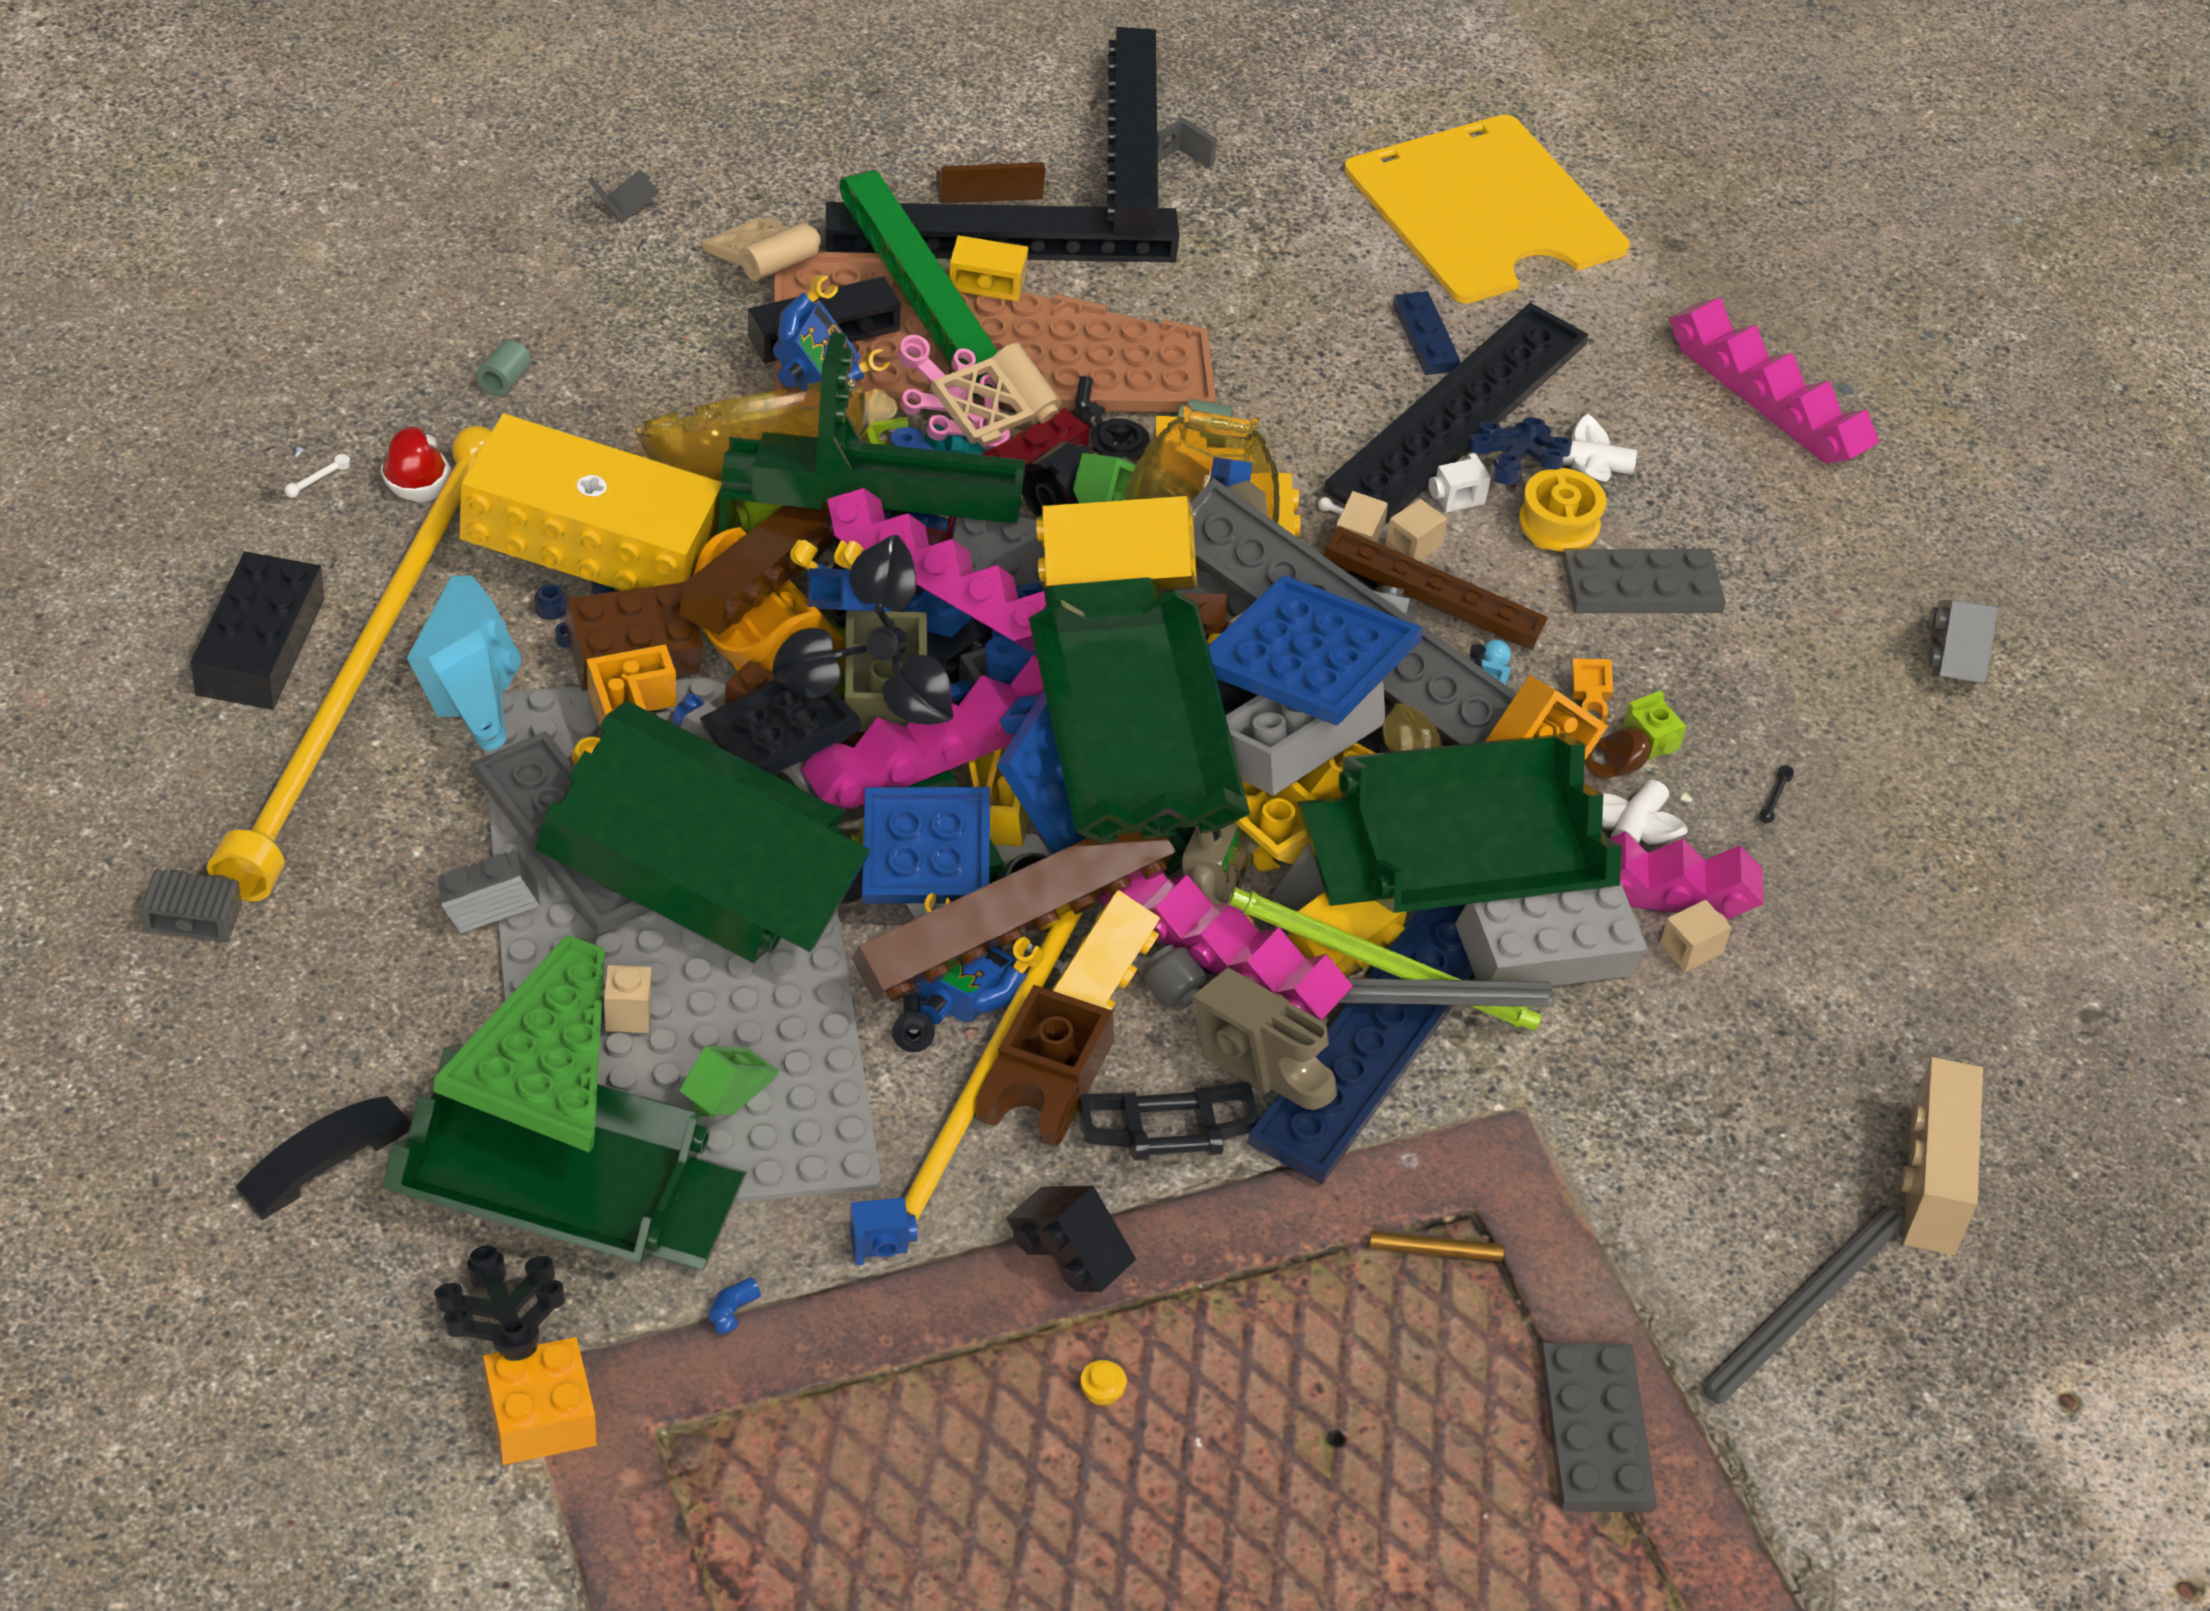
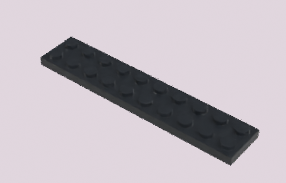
M1530 302L1325 481L1324 492L1344 504H1347L1352 491L1387 502L1386 524L1389 523L1391 517L1401 512L1429 487V479L1436 477L1438 466L1455 463L1469 451L1470 436L1478 434L1481 422L1499 424L1585 347L1589 334Z

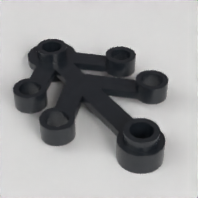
M493 1246L476 1248L471 1252L470 1259L467 1262L470 1281L475 1286L485 1287L490 1300L463 1295L462 1287L458 1283H446L436 1288L434 1296L437 1308L441 1312H446L443 1318L447 1334L452 1337L468 1336L492 1341L495 1350L500 1352V1355L509 1361L526 1359L537 1350V1343L540 1339L538 1326L554 1309L562 1306L566 1301L563 1284L558 1280H553L555 1272L552 1259L547 1256H538L528 1260L525 1264L527 1277L509 1295L503 1281L507 1275L503 1255L497 1252V1249ZM536 1294L537 1303L519 1318L517 1313ZM472 1315L497 1319L500 1325L474 1321Z

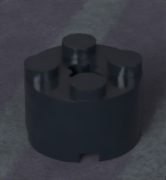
M1059 442L1025 465L1022 494L1029 508L1037 517L1043 514L1042 506L1080 504L1073 488L1082 453L1093 454L1088 446L1085 444L1076 446L1069 442Z

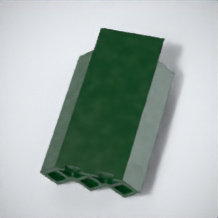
M1149 577L1053 585L1045 589L1044 595L1047 605L1043 610L1028 619L1076 832L1103 844L1117 842L1118 834L1141 832L1142 839L1175 836L1176 828L1199 826L1200 833L1217 832L1249 815L1250 811L1198 603L1175 589L1158 595L1155 580Z
M627 700L608 713L598 728L602 734L592 754L584 751L567 779L571 781V785L561 804L553 801L547 810L535 850L752 963H755L766 952L772 953L781 938L808 952L812 951L864 865L870 849L842 835L843 829L839 827L844 811Z
M1565 733L1343 757V771L1339 774V788L1342 797L1297 802L1329 906L1377 901L1391 912L1399 913L1620 886L1622 846L1602 835L1604 794L1584 784L1586 744Z
M454 1044L443 1048L437 1074L464 1045ZM597 1083L594 1147L590 1152L433 1091L418 1095L408 1139L392 1144L382 1188L638 1263L653 1256L704 1271L747 1171L697 1157L698 1153L703 1154L709 1140L710 1128L705 1127L708 1114Z

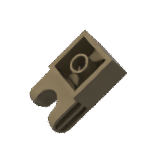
M1229 967L1192 995L1205 1059L1245 1083H1249L1264 1094L1272 1089L1308 1110L1322 1108L1335 1099L1337 1096L1335 1076L1329 1068L1324 1066L1315 1057L1329 1045L1327 1027L1321 1020L1294 1006L1284 996L1274 994L1258 985L1251 977H1244Z

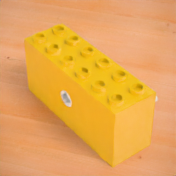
M503 413L461 483L459 539L620 591L685 582L693 576L699 555L704 546L714 536L718 535L722 482Z

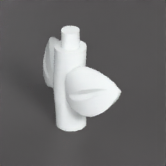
M1587 413L1583 415L1573 429L1571 435V455L1564 457L1563 465L1571 466L1572 470L1582 472L1594 480L1607 482L1612 476L1611 471L1633 475L1637 450L1611 445L1607 433L1598 422Z
M1646 781L1629 802L1616 795L1604 794L1602 828L1609 831L1613 830L1611 837L1626 831L1638 844L1642 840L1648 845H1657L1683 836L1688 832L1687 826L1682 820L1670 813L1658 812L1669 798L1667 787L1659 781Z

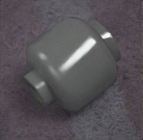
M1170 944L1145 962L1148 969L1144 974V981L1160 1004L1165 1007H1172L1177 1004L1182 1009L1189 1007L1193 1004L1192 995L1200 990L1207 979L1206 972L1189 952V949L1185 947L1175 948L1173 944Z

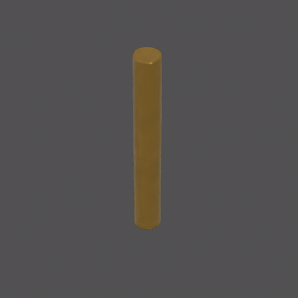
M1370 1231L1369 1249L1502 1262L1504 1255V1245L1496 1243Z

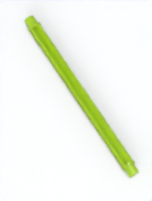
M1234 887L1229 895L1227 904L1242 910L1241 913L1245 916L1251 915L1400 978L1461 980L1263 898L1252 890L1246 892ZM1470 1006L1509 1022L1516 1028L1521 1026L1535 1031L1541 1021V1014L1528 1009V1007Z

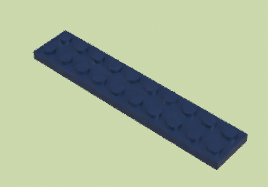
M1466 904L1418 910L1389 948L1390 951L1458 979L1473 980L1475 977L1455 925ZM1376 967L1367 977L1403 979ZM1347 1004L1327 1030L1329 1045L1315 1056L1335 1076L1337 1096L1335 1099L1322 1108L1308 1110L1278 1094L1250 1131L1247 1144L1323 1185L1454 1005Z

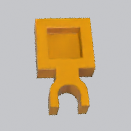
M1573 658L1571 663L1572 699L1584 700L1581 708L1587 712L1589 710H1596L1600 714V721L1606 723L1608 706L1604 700H1611L1613 696L1612 660Z

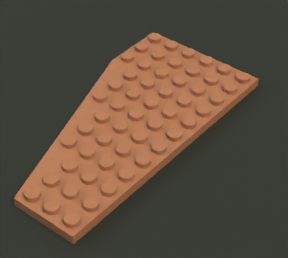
M818 252L816 256L774 274V302L798 297L802 292L807 294L810 291V281L816 275L828 276L821 283V291L826 290L832 284L840 287L884 276L901 302L900 331L851 343L860 355V358L857 360L858 364L864 361V356L868 351L882 349L883 351L873 356V364L876 367L885 362H890V364L883 371H868L864 373L865 378L851 385L849 408H901L900 401L904 392L908 389H917L921 393L935 394L930 388L931 382L916 368L909 369L903 366L898 358L900 344L909 335L923 337L930 347L928 358L945 375L954 373L877 253ZM946 268V269H945V272H946V274H947L948 277H949V271H950V269H947V268ZM959 292L998 351L1013 343H1019L1060 398L1062 403L1059 410L1066 408L1068 411H1072L1076 408L1075 398L1080 376L1094 379L1090 402H1096L1098 405L1105 407L1106 411L1179 412L1180 405H1187L1189 398L1216 403L1207 329L1163 319L1162 324L1107 312L1106 305L1054 294L1053 298H1047L1021 292L1018 302ZM907 353L911 357L917 358L915 354ZM775 361V407H820V392L814 387L802 391L797 385L793 388H788L779 381L777 373L783 366L779 361ZM973 398V403L984 405V398ZM907 399L908 403L912 405L918 404L914 399ZM999 401V409L1014 410L1011 405Z

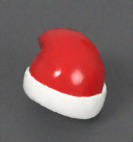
M409 426L398 431L391 439L388 453L381 465V475L385 484L396 495L403 499L420 503L438 497L452 469L443 454L436 449V439L431 435L425 434L420 427Z

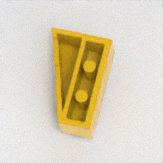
M1006 746L971 760L967 764L972 787H990V839L994 845L1023 847L1030 817L997 766V763L1008 747Z
M1117 890L1097 915L1096 922L1082 939L1078 950L1066 965L1051 990L1112 1010L1116 1003L1110 999L1112 993L1117 986L1122 989L1127 986L1137 970V967L1132 965L1133 960L1139 952L1146 955L1159 936L1153 929L1160 917Z

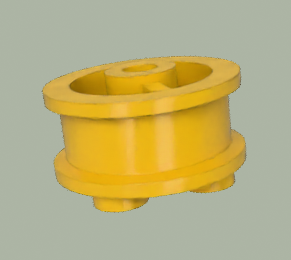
M1561 468L1540 471L1532 476L1526 484L1524 491L1525 502L1520 509L1519 524L1524 534L1539 549L1564 552L1565 549H1586L1598 538L1601 528L1600 518L1603 516L1607 504L1605 492L1597 481L1576 470Z

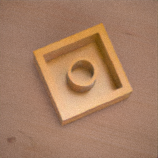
M577 1337L538 1344L537 1350L533 1355L519 1361H509L501 1356L500 1352L483 1355L486 1391L502 1465L597 1446L595 1412Z

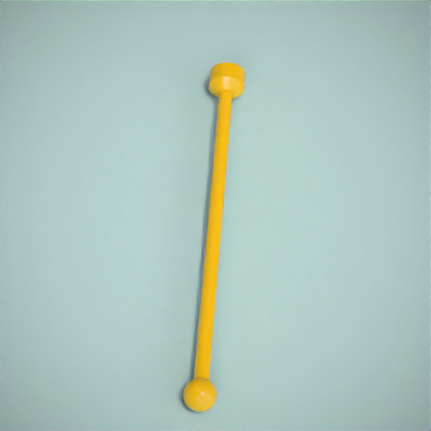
M469 426L456 435L452 444V455L456 464L254 826L251 830H232L223 835L207 864L208 875L210 877L221 875L230 880H237L239 882L241 900L254 902L267 898L285 866V860L274 841L461 502V483L492 432L490 429L483 426Z

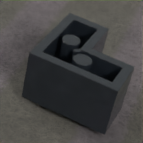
M1094 1186L1040 1187L1006 1217L1014 1232L1013 1238L1016 1244L1027 1255H1053L1061 1268L1062 1278L1075 1292H1102L1137 1260Z

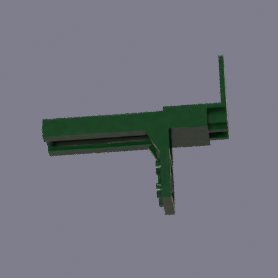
M831 332L822 364L818 437L763 432L761 440L729 437L728 451L724 453L718 534L735 528L737 500L822 509L823 502L828 503L827 499L861 488H865L879 498L883 509L1018 524L1019 510L1023 498L1026 460L864 443L846 412L850 402L851 385H847L848 373H851L853 349H846L847 334Z

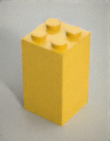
M1187 496L1042 506L1043 517L1036 519L1038 542H1042V548H1045V557H1039L1038 559L1040 582L1044 581L1045 588L1053 585L1145 577L1155 580L1157 591L1197 588L1193 509Z

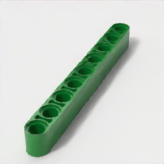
M873 169L841 178L839 189L845 206L951 368L955 352L962 348L969 349L974 353L976 357L975 364L992 358L998 350L879 172ZM958 359L959 362L962 364H969V362L966 359ZM988 372L978 375L976 383H979L981 378L988 374ZM984 384L985 386L994 388L991 384ZM973 393V398L981 397L979 394Z

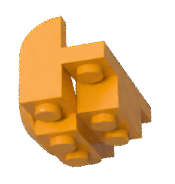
M741 527L728 529L714 536L702 549L693 575L746 535V532ZM789 579L780 590L773 591L764 599L759 607L752 608L743 616L738 624H733L722 634L718 635L702 627V631L707 635L715 649L725 659L730 661L737 671L750 660L772 672L773 661L781 645L791 635L803 629L819 628L829 632L833 638L834 651L841 650L845 640L815 606L808 607V599Z

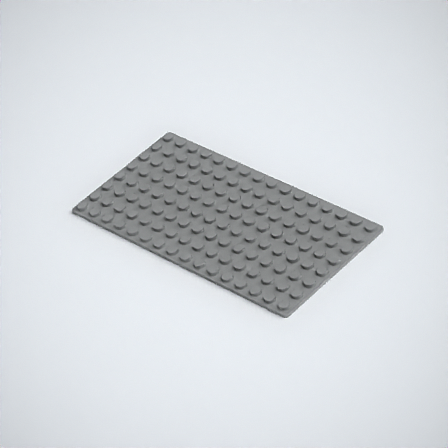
M733 676L676 680V706L649 712L671 722L678 703L682 702L683 697L687 694H696L702 698L704 704L710 703L718 709L725 705V683ZM581 686L502 692L507 739L499 748L491 751L484 750L485 756H488L546 731L572 763V751L580 740L587 737L601 738L602 734L598 729L599 724L588 695V690L582 691ZM782 771L775 775L796 786L793 780ZM488 792L493 856L497 854L502 855L504 852L510 853L512 849L517 850L537 880L540 906L498 920L505 1001L566 935L605 948L598 1084L694 1110L690 1105L692 1100L679 1090L704 1046L747 1047L778 1069L779 1073L771 1083L734 1115L707 1117L705 1127L710 1128L709 1140L703 1154L698 1153L697 1155L701 1159L747 1171L734 1203L878 1189L881 1185V1174L838 909L812 951L808 952L781 938L772 953L766 952L755 963L732 953L654 911L597 935ZM608 965L652 967V1007L649 1033L605 1031L604 995Z

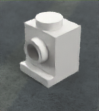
M1471 453L1468 454L1467 460L1438 466L1436 477L1429 479V491L1433 499L1438 500L1445 513L1485 504L1491 478L1477 454Z

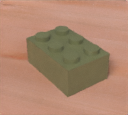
M846 610L845 649L867 644L870 633L884 626L875 611ZM884 611L888 618L894 621V626L902 629L907 636L908 645L906 651L902 654L903 660L900 662V667L911 656L927 655V612ZM870 652L845 657L844 702L859 716L863 729L858 732H866L877 717L907 727L910 722L896 716L888 708L882 693L885 681L891 676L896 675L892 669L893 660L876 659Z

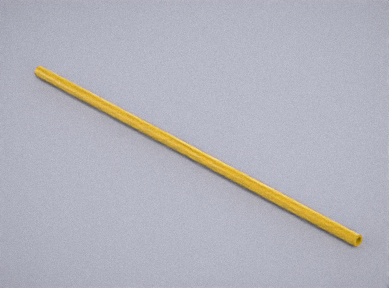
M1209 634L1207 638L1208 646L1220 634ZM1070 910L1059 915L1061 920L1050 928L1040 947L1043 951L1042 962L1035 967H1029L1027 971L1028 976L1017 989L905 1196L907 1215L914 1214L916 1223L976 1113L978 1093L999 1056L998 1049L1033 985L1044 986L1083 912L1074 914Z

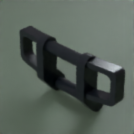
M1249 1083L1195 1087L1193 1092L1136 1096V1092L1083 1094L1079 1107L1084 1139L1087 1143L1128 1147L1134 1161L1149 1160V1155L1204 1151L1209 1156L1222 1155L1223 1139L1250 1133L1258 1120L1253 1090ZM1233 1100L1243 1102L1246 1113L1245 1118L1216 1124L1212 1103ZM1194 1109L1199 1134L1148 1138L1142 1127L1140 1113ZM1121 1110L1125 1130L1095 1127L1092 1123L1090 1111Z

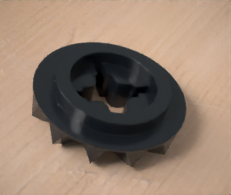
M1116 418L1103 421L1094 428L1091 435L1092 450L1099 452V455L1118 457L1120 459L1126 457L1130 461L1133 459L1142 460L1145 452L1149 451L1150 436L1147 430L1140 424L1128 419Z

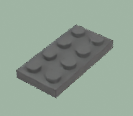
M1565 549L1562 561L1575 613H1723L1726 601L1711 549Z
M1543 1343L1540 1357L1561 1511L1653 1512L1657 1502L1633 1345Z

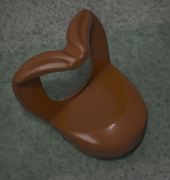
M1627 727L1620 729L1604 738H1600L1596 744L1606 755L1608 765H1601L1592 760L1594 748L1585 760V765L1593 775L1601 779H1609L1640 769L1649 758L1651 752L1650 739L1640 728Z

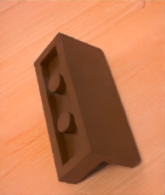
M1043 162L943 166L941 171H936V185L940 204L1043 199L1045 165Z

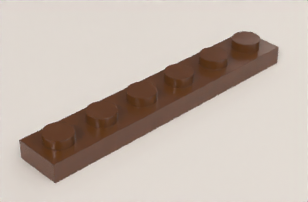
M1340 526L1327 544L1323 554L1324 557L1341 568L1364 576L1375 583L1404 589L1403 594L1412 599L1419 600L1444 613L1451 614L1533 650L1548 619L1545 615Z

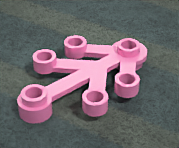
M918 335L905 337L898 349V358L903 366L909 369L916 368L931 383L933 380L946 376L928 358L930 347L923 337ZM959 349L953 356L952 368L956 372L972 366L976 362V357L969 349ZM907 353H913L917 358L911 357ZM958 359H966L969 362V364H962L959 362ZM989 374L984 375L979 382L982 385L991 384L994 388L996 386V383ZM955 386L947 388L953 397L966 400L967 390ZM917 389L906 390L900 401L901 409L909 415L918 414L921 409L947 411L935 394L921 393ZM980 395L984 398L983 407L991 409L992 399ZM907 399H914L918 404L912 405L908 403ZM998 401L997 409H996V411H998V412H999V401ZM968 413V419L976 430L987 426L988 419ZM943 415L932 416L926 427L928 436L936 441L944 440L947 435L965 436L954 420H949ZM933 425H941L944 428V430L938 431L933 427ZM1010 429L1001 432L1000 440L983 447L993 449L1007 441L1010 436Z

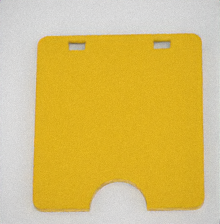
M1498 115L1350 157L1345 162L1344 172L1449 295L1460 303L1469 304L1519 289L1520 281L1514 273V266L1518 261L1529 256L1542 255L1554 257L1566 262L1578 271L1624 257L1629 251L1630 242L1627 237L1520 121L1511 115ZM1475 132H1483V135H1479L1476 137L1470 136V134ZM1391 156L1395 157V160H1391L1388 162H1383L1381 160Z

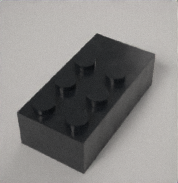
M243 552L190 662L195 696L274 710L325 599L321 565Z

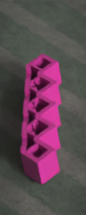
M1721 297L1698 302L1668 318L1674 337L1683 353L1825 464L1850 460L1880 443L1867 409L1842 414L1830 380L1805 385L1793 352L1769 357L1757 325L1733 330Z
M865 488L827 499L835 537L845 541L847 544L849 541H855L866 550L891 535H899L912 556L917 586L1029 652L1035 650L1028 618L1043 610L1047 605L1044 591L1018 599L1014 576L1003 568L996 565L973 572L969 550L953 539L929 546L925 525L908 513L885 520L881 500Z
M1033 654L1011 685L981 675L959 706L952 704L954 717L950 721L930 725L910 722L906 727L877 717L854 748L835 743L813 754L801 770L819 799L830 804L853 809L865 804V787H907L1006 747L1012 741L1015 733L1006 734L999 722L1017 697L1039 695L1044 689L1037 655Z
M1626 831L1609 838L1622 846L1620 882L1630 907L1679 913L1707 900L1717 912L1721 913L1726 919H1731L1764 904L1762 867L1740 845L1704 860L1683 838L1650 853H1647Z
M1162 873L1147 881L1144 876H1141L1131 881L1132 886L1123 892L1160 917L1153 929L1159 934L1156 939L1166 946L1173 944L1175 948H1188L1189 952L1202 967L1217 976L1229 967L1244 977H1251L1258 985L1274 994L1284 996L1288 1002L1319 1020H1322L1353 987L1327 954L1306 959L1280 927L1259 932L1251 921L1241 913V910L1228 905L1227 902L1213 905L1187 874L1168 880ZM1108 893L1099 897L1101 904L1105 906L1111 899Z

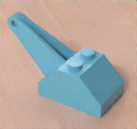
M472 575L451 576L407 659L437 717L460 716L482 750L491 751L502 746L507 739L502 691L506 690L511 684L516 672L520 668L522 659L519 650L515 647L509 635L506 623L501 618L493 600Z

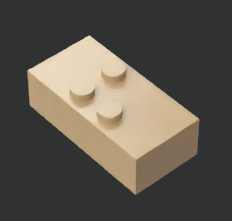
M1931 1057L1911 1107L1908 1166L1903 1167L1900 1178L1899 1190L1906 1192L1903 1245L1956 1255L1978 1205L1983 1067Z

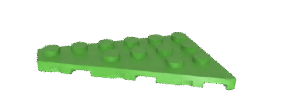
M566 935L434 1077L433 1092L590 1152L594 1147L605 948Z

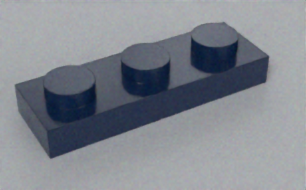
M1429 292L1395 295L1393 307L1424 375L1451 372L1460 364L1461 360Z

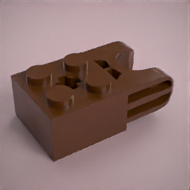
M1033 985L998 1049L999 1056L978 1093L976 1099L977 1121L996 1126L1004 1115L1013 1108L1019 1106L1034 1107L1041 1112L1038 1120L1041 1130L1040 1142L1058 1147L1079 1110L1081 1096L1089 1091L1114 1042L1113 1011Z

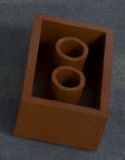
M684 582L567 599L564 627L582 691L588 690L587 659L665 644L676 671V677L699 674L703 643L698 626L679 616Z

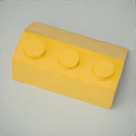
M1242 781L1250 814L1234 823L1276 860L1293 865L1309 842L1297 802L1317 799L1297 781L1274 796Z
M1325 892L1298 911L1383 948L1391 947L1405 929L1404 923L1407 912L1393 913L1377 901L1329 906ZM1288 932V938L1306 959L1327 954L1346 978L1358 968L1364 969L1369 966L1367 963Z

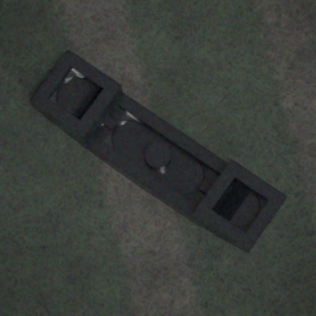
M388 1096L352 1104L321 1118L283 1142L262 1159L237 1184L236 1190L258 1217L264 1220L299 1199V1186L369 1144L377 1152L410 1131L412 1122Z

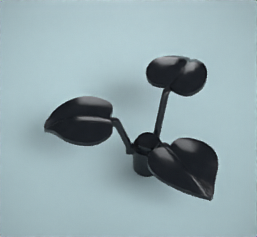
M891 535L864 550L855 559L850 571V584L854 594L864 603H876L875 612L884 626L870 633L867 644L834 651L833 638L826 630L819 628L800 630L791 635L777 651L773 661L772 673L777 681L798 695L809 698L821 697L833 691L839 683L841 667L836 660L837 658L870 652L876 659L893 660L892 669L896 675L891 676L885 681L882 693L888 708L896 716L912 723L925 725L947 722L953 719L954 714L951 703V683L944 666L931 656L914 655L906 659L902 667H900V662L903 660L902 654L906 651L908 645L907 636L902 629L894 626V621L888 618L883 610V606L892 611L905 609L915 595L917 579L909 549L899 535Z

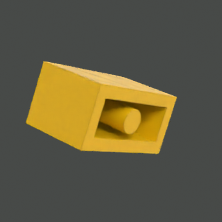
M958 235L950 261L949 278L958 292L1019 302L1026 276L1028 247Z

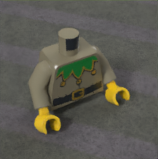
M1235 823L1217 832L1200 833L1199 826H1196L1182 858L1183 875L1187 874L1213 905L1227 902L1234 887L1240 889L1251 865V855L1253 856L1255 867L1259 871H1270L1281 866L1273 860L1274 857L1259 846L1254 839ZM1246 916V917L1251 921V923L1254 925V923H1253V921L1251 920V918H1250L1249 916Z

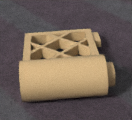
M758 217L701 243L704 252L742 266L746 275L751 280L759 281L816 256L821 240L817 230L805 222L787 227L776 219Z
M1013 343L1004 347L990 359L933 380L930 386L971 444L979 442L981 446L1000 440L1001 432L1031 421L1033 424L1038 422L1042 424L1053 419L1055 414L1060 413L1059 407L1062 403L1019 343ZM988 372L996 383L995 389L976 383V377ZM955 386L967 390L966 400L953 397L947 388ZM973 393L991 398V409L971 403ZM998 401L1011 405L1017 414L1010 416L996 411ZM968 413L988 419L987 426L976 430L968 419Z

